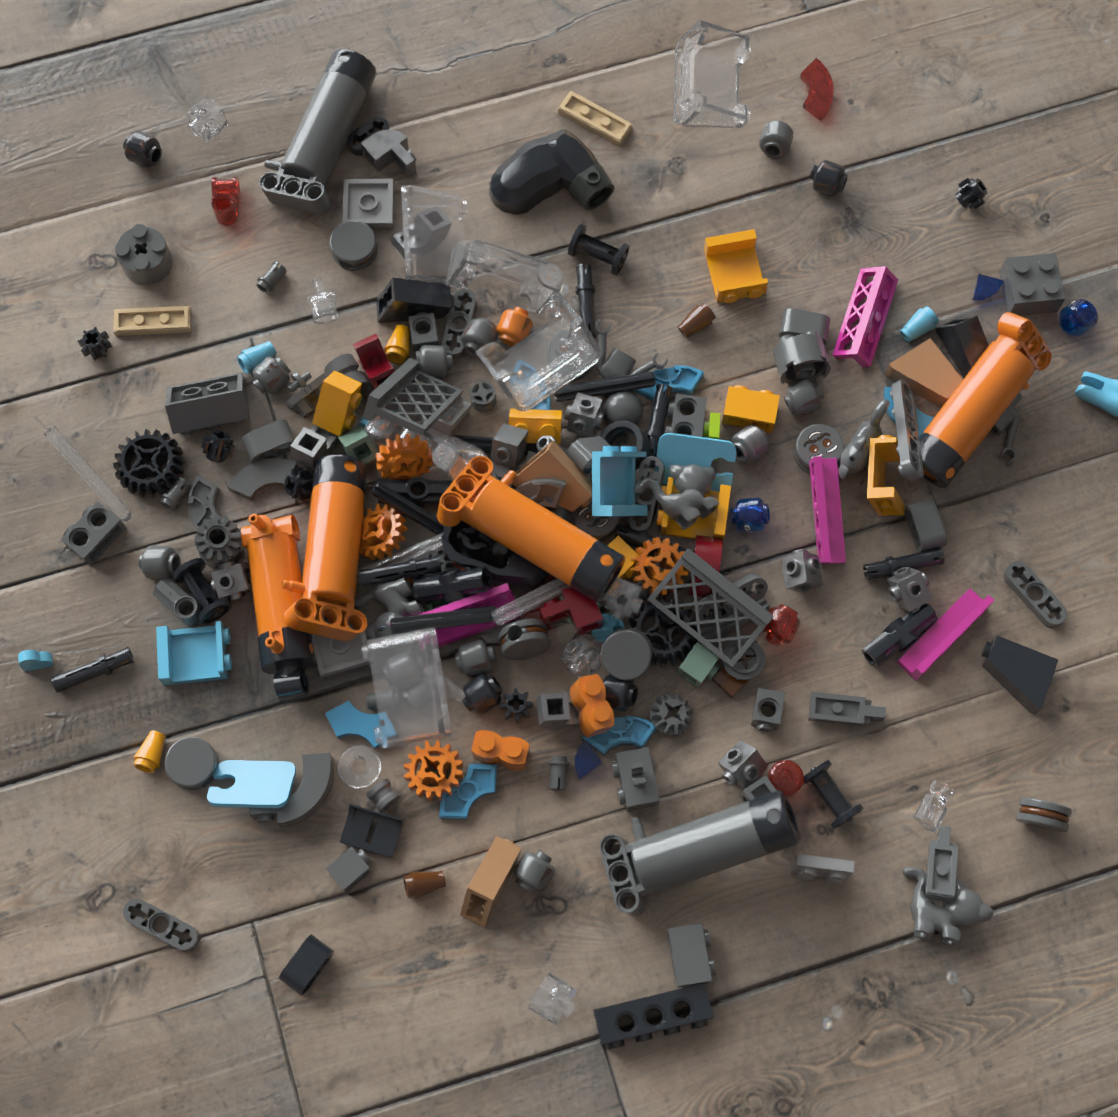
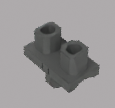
M308 371L302 376L297 372L292 373L291 377L294 382L287 386L291 392L298 388L301 390L287 400L285 404L288 408H294L302 417L310 413L314 407L306 397L314 392L319 399L323 381L327 378L325 373L308 385L306 382L312 378Z

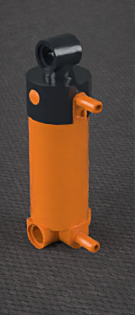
M251 514L249 516L251 525L241 528L242 546L247 549L258 629L257 640L261 670L267 674H275L273 679L274 689L279 700L307 695L309 693V683L304 670L313 667L316 663L312 634L294 630L286 625L284 613L294 602L300 599L301 594L281 587L283 580H293L302 583L297 544L298 541H301L299 526L294 515L271 520L266 515ZM297 610V613L304 618L303 614Z

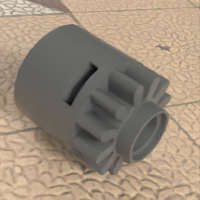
M214 515L210 520L204 519L203 524L196 528L197 533L194 539L200 557L208 566L219 569L221 564L234 561L236 564L239 561L244 549L242 546V536L237 524L230 521L227 516L218 518L217 515ZM217 539H224V542L221 544H213Z

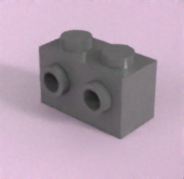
M702 923L668 928L667 936L676 988L711 983V976H715L716 971L713 958L708 959L706 947H711L708 929L703 930Z

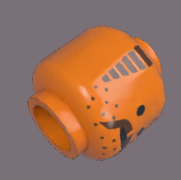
M515 307L514 310H505L496 327L499 340L513 347L526 343L533 327V321L528 317L529 313L519 307Z

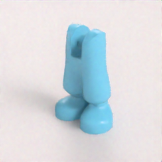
M1085 371L1081 377V382L1084 385L1077 386L1075 396L1118 417V380Z

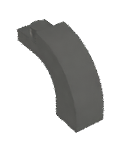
M331 753L302 755V782L297 791L290 796L288 803L281 808H249V815L253 819H257L258 823L273 822L274 818L277 817L278 824L282 828L299 824L310 818L324 804L333 784L334 762Z

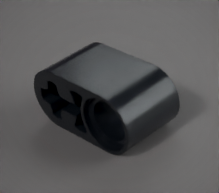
M309 935L282 970L279 979L301 996L304 995L330 961L334 950L314 935Z

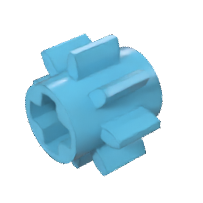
M613 613L602 614L603 627L591 631L596 643L603 642L604 644L611 633L625 628L620 618H614Z

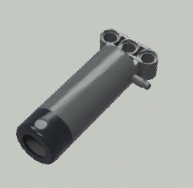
M338 49L332 53L283 161H265L264 165L266 168L278 171L267 172L259 180V186L270 203L314 214H324L331 208L332 201L325 188L377 75L375 66L364 55L350 49Z
M778 790L646 837L640 818L635 817L631 822L636 841L629 843L618 835L608 834L600 842V852L616 907L625 914L639 916L646 910L647 896L800 844L801 834L787 796L782 790ZM619 842L620 851L612 855L611 848L613 844ZM627 868L628 876L626 880L620 882L619 873ZM635 895L636 903L634 907L628 909L626 905L627 899Z

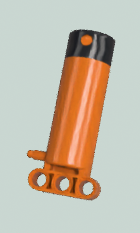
M1011 312L1001 316L997 325L1000 336L996 341L991 342L919 437L924 472L922 478L939 488H947L1021 389L1027 390L1029 388L1028 380L1034 371H1043L1049 366L1052 359L1051 350L1031 320Z
M332 454L317 460L314 468L302 583L293 580H283L281 584L282 588L301 594L300 599L294 602L284 613V621L289 628L347 642L356 638L367 627L365 615L358 610H354L367 468L361 460L352 456ZM297 610L303 614L304 618L297 613ZM322 616L328 620L329 624L324 621ZM348 622L353 626L354 630L349 627Z
M476 456L471 459L442 494L437 512L438 521L444 526L452 527L462 520L593 601L600 602L621 572L625 563V556L509 487L516 477L514 471H509L499 481L492 476L493 463L489 458Z

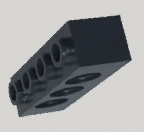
M705 983L593 1010L601 1046L607 1045L608 1050L625 1046L624 1040L635 1038L636 1043L653 1039L652 1033L663 1031L664 1036L681 1032V1026L691 1024L692 1029L708 1026L707 1020L714 1017ZM680 1002L685 1003L689 1008L688 1017L683 1019L678 1018L673 1010L674 1005ZM651 1009L658 1010L662 1016L660 1024H649L646 1020V1012ZM629 1016L632 1018L634 1028L630 1032H623L619 1029L618 1020L620 1017Z

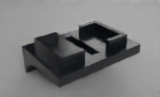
M350 804L339 843L393 858L404 820ZM375 818L378 819L371 844L366 841Z

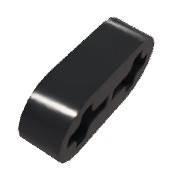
M374 117L354 130L347 139L350 152L356 156H363L362 146L359 144L355 145V141L363 142L374 133L379 132L378 130L374 131L376 127L389 130L387 120L382 117Z

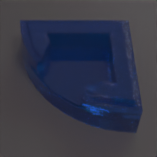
M979 274L972 300L981 301L993 296L999 291L1003 280Z
M587 741L581 744L575 756V771L579 780L602 764Z

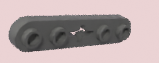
M900 379L892 384V390H890L894 404L892 413L896 421L898 438L896 450L900 456L901 463L898 465V468L904 479L908 478L913 482L924 476L913 392L909 384L904 379Z

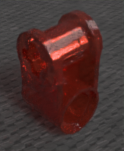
M212 177L211 205L214 215L221 225H231L238 217V199L240 198L239 178L218 179L217 177Z

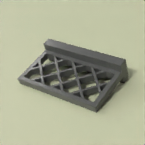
M409 358L369 395L363 418L373 422L380 416L423 436L458 401L463 390L417 370L419 362Z
M689 548L647 599L732 668L774 617ZM681 566L691 572V584L676 585L675 573ZM694 576H696V577H697L699 580H701L702 582H700V583H695V577H694ZM672 578L673 586H666ZM707 585L710 587L713 600L697 602L696 586ZM692 587L694 603L678 604L677 588ZM673 589L675 605L664 606L655 598L662 590ZM716 593L723 599L716 600ZM717 603H730L734 609V618L719 619ZM714 604L715 620L699 621L698 605ZM695 606L696 622L685 623L679 616V607ZM669 608H675V609H676V615L673 614V613H672L670 610H668V609H669ZM737 610L745 616L738 617ZM750 619L758 626L752 635L740 636L738 620ZM735 621L737 637L721 638L719 622ZM716 623L718 639L706 640L702 637L700 624ZM690 625H697V632ZM740 639H748L741 647ZM737 640L738 652L732 660L722 652L721 641ZM711 642H718L719 649L712 645Z

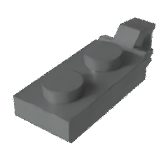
M811 692L808 721L856 726L870 725V721H884L886 707L871 706L872 701L866 700V697Z
M939 826L937 840L930 841L925 898L954 902L958 847H956V843H950L951 827Z

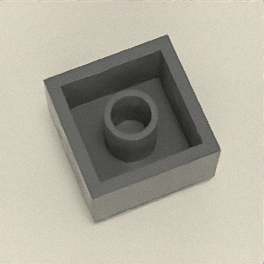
M1056 253L1008 257L1005 259L999 274L1007 312L1018 316L1058 312L1065 300V294Z

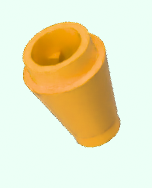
M405 325L396 326L384 349L389 362L402 364L409 357V327Z
M150 731L133 757L135 760L133 766L142 772L154 773L160 767L166 736L157 731Z

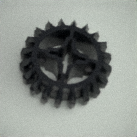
M145 429L144 435H140L139 432L135 431L136 438L131 440V438L126 437L125 440L128 444H119L118 448L121 453H114V457L117 462L113 463L114 469L117 470L115 476L118 480H121V486L128 488L127 490L131 494L137 492L138 496L143 498L147 493L150 498H153L155 492L158 491L162 495L164 494V488L170 489L172 487L171 483L178 480L177 474H184V469L181 466L185 464V459L182 457L183 450L181 447H178V442L174 438L171 439L170 435L166 432L161 435V432L156 429L151 435V432ZM137 455V461L135 462V464L132 465L133 468L130 470L132 460ZM169 456L168 464L165 470L162 472L161 467L166 462L165 459ZM143 458H145L148 462L151 461L155 469H153L151 465L147 466ZM147 477H155L152 479L144 480Z
M663 595L660 596L659 602L662 605L675 604L674 597H671L670 602L667 603L665 602V597ZM641 602V611L634 609L632 614L635 618H629L628 624L631 628L641 631L642 624L653 615L654 626L647 629V632L644 634L651 643H659L663 650L653 648V657L650 665L655 666L656 660L661 661V667L665 668L667 660H670L671 665L676 666V657L684 661L686 658L685 653L689 654L693 648L691 645H695L698 640L674 621L667 620L663 616V612L649 602L650 606H648L646 603ZM679 607V616L685 623L696 622V618H689L693 613L692 609L683 611L684 607ZM669 608V609H668V610H670L673 614L676 615V609H675V608ZM659 624L661 628H665V630H668L667 640L665 636L661 635V633L658 634ZM690 625V627L697 632V627H693L695 625ZM684 630L685 638L677 647L673 648L672 637L677 635L679 631Z

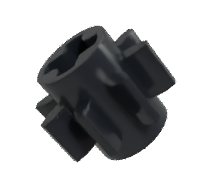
M966 178L958 184L960 189L956 192V197L964 208L970 207L971 209L974 207V209H977L985 203L983 198L988 192L980 179Z
M97 327L89 331L84 330L83 338L78 340L79 345L82 347V354L85 357L90 354L94 361L103 356L107 357L108 348H112L107 332L103 331L100 334Z
M215 430L210 433L209 437H203L201 447L208 460L221 463L226 460L227 456H233L235 446L232 445L233 440L230 439L231 437L228 433Z
M302 467L291 469L292 474L287 475L284 481L286 492L292 496V499L298 498L299 501L310 499L314 474L309 469L303 470Z
M514 688V693L510 695L507 693L503 694L506 703L499 704L501 710H507L504 716L505 720L512 717L519 724V718L523 716L528 719L530 718L527 709L534 706L533 702H526L529 696L528 692L522 695L518 693L517 688ZM515 701H519L520 704L518 711H515L513 708Z

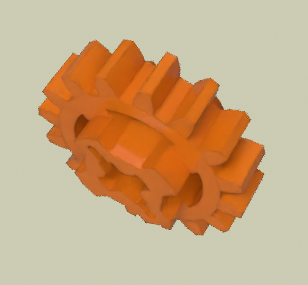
M407 433L405 438H401L397 434L396 440L392 441L388 438L386 439L387 446H379L380 452L376 453V465L383 479L388 477V479L410 480L413 477H422L421 473L428 474L430 472L428 466H433L431 447H428L426 440L421 442L418 435L411 439L410 433Z
M377 504L375 511L368 508V515L366 517L363 515L360 554L372 561L375 558H378L380 561L383 560L384 554L391 557L393 548L399 550L398 542L406 539L402 536V533L408 529L403 525L406 519L401 515L402 513L387 504L384 507Z
M659 537L653 538L652 543L649 540L644 541V548L638 547L635 549L639 556L631 558V561L636 563V566L631 568L630 571L637 572L638 575L633 581L642 582L641 590L649 587L650 595L685 552L678 553L679 544L675 543L670 546L669 538L663 539L662 542ZM657 549L654 557H646L650 551ZM660 562L659 566L663 567V569L665 570L659 571L660 568L656 566V564L654 563ZM683 566L675 573L676 585L684 584L680 577L688 575V572L683 570ZM672 578L666 586H673ZM667 589L670 593L674 592L673 589ZM662 590L659 595H666L667 590Z
M438 740L435 746H430L428 741L425 742L424 749L416 746L417 754H408L407 756L411 763L404 764V769L408 771V773L404 774V778L410 782L408 784L411 791L417 789L416 795L419 798L425 793L428 801L432 800L433 795H437L439 801H441L443 798L442 794L445 792L449 796L453 795L451 787L459 788L460 784L457 778L464 777L463 771L459 770L464 766L462 760H457L459 758L457 750L451 752L450 744H446L444 748H441V743ZM421 762V769L417 771L416 775L417 766ZM428 764L435 770H438L440 777L429 771ZM452 766L450 777L447 780L446 774Z

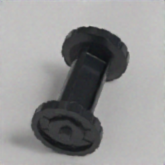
M580 224L570 241L568 255L574 257L580 251L611 265V274L617 276L625 264L630 245L624 243L618 249L587 235L586 226Z
M195 558L179 566L172 574V578L176 583L185 582L202 608L198 615L200 623L208 624L224 616L230 610L232 604L228 599L219 600L202 574L206 567L205 561L202 558Z
M827 760L819 766L810 769V772L799 781L802 785L811 782L836 817L831 824L833 829H836L845 822L849 823L852 821L853 817L864 808L861 804L852 807L827 772L832 766L830 760ZM821 777L827 779V784L824 787L818 785V780Z

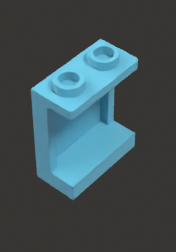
M603 446V451H592V516L647 515V505H635L634 490L636 457H646V452H637V446H621V451H619V446Z
M216 621L215 626L170 630L167 626L156 627L158 679L164 686L228 679V670H232L231 654H227V644H231V635L229 628H226L222 621Z

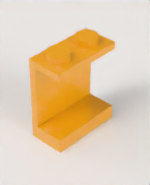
M755 229L705 238L704 253L717 303H732L746 297L754 299L766 294L768 279H763L755 250L757 239Z
M891 435L870 438L867 499L878 516L905 515V505L894 487H885L886 463L900 462V456L896 450L898 439Z
M668 477L667 486L662 485L661 489L666 495L680 494L676 486L673 485L674 478ZM720 485L719 492L710 491L704 498L715 497L719 502L718 507L709 516L703 519L699 517L692 526L685 530L664 513L663 510H658L656 525L661 526L660 535L696 540V535L723 538L724 540L731 486Z

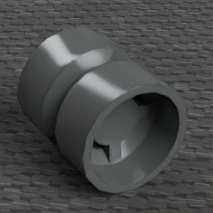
M350 353L334 358L324 369L327 377L335 370L362 383L360 390L362 396L371 387L364 372L358 371L359 364Z

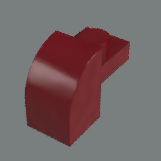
M376 334L353 344L362 371L368 378L374 391L395 370L388 361L379 337Z
M696 535L694 553L718 572L720 571L723 538ZM694 576V577H695V583H700V582H702V581L699 580L696 576ZM707 585L696 586L697 596L706 597L712 594V589ZM689 587L688 595L693 596V588Z
M574 588L562 589V601L558 599L551 600L545 603L543 608H540L541 618L545 625L570 617L578 636L603 627V618L597 603Z

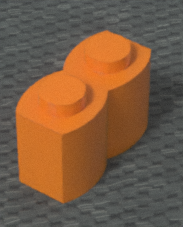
M598 674L579 678L570 688V697L574 707L579 712L578 722L580 729L587 738L604 734L614 726L613 710L605 700V685Z
M480 730L475 733L471 751L473 757L481 763H500L507 769L520 771L526 769L530 754V744L518 737L509 736L502 738L495 732Z

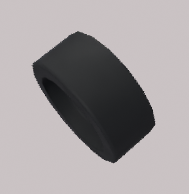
M616 421L608 425L600 435L612 446L613 441L619 435L629 432L637 439V452H646V457L650 453V442L647 434L636 424L629 421ZM636 457L635 470L640 468L641 462L646 457Z

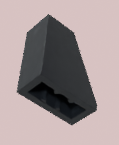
M393 277L376 299L377 322L409 321V316H414L420 312L434 313L435 319L444 318L454 305V296L451 294L450 285Z
M977 315L956 318L935 328L963 378L966 377L989 346Z
M997 635L991 642L987 641L981 653V656L985 658L982 667L1029 713L1035 715L1042 709L1058 659Z

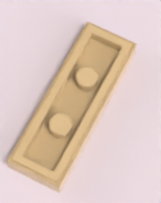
M573 91L569 92L558 108L559 114L619 147L633 129L632 123Z
M190 306L114 309L113 332L115 336L191 333L192 310Z

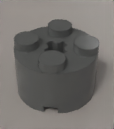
M137 224L132 229L126 231L115 246L116 256L126 276L136 284L158 283L171 270L172 257L162 234L154 228Z
M809 331L806 334L796 336L784 335L778 340L779 344L774 349L773 356L780 381L783 385L786 382L788 386H791L805 379L815 384L817 383L816 378L821 375L825 378L830 373L831 366L824 342L817 331Z

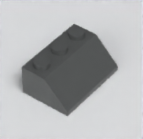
M243 372L167 387L165 409L172 434L180 433L181 435H186L194 432L196 429L205 428L210 430L219 427L221 424H240L249 419L250 409Z

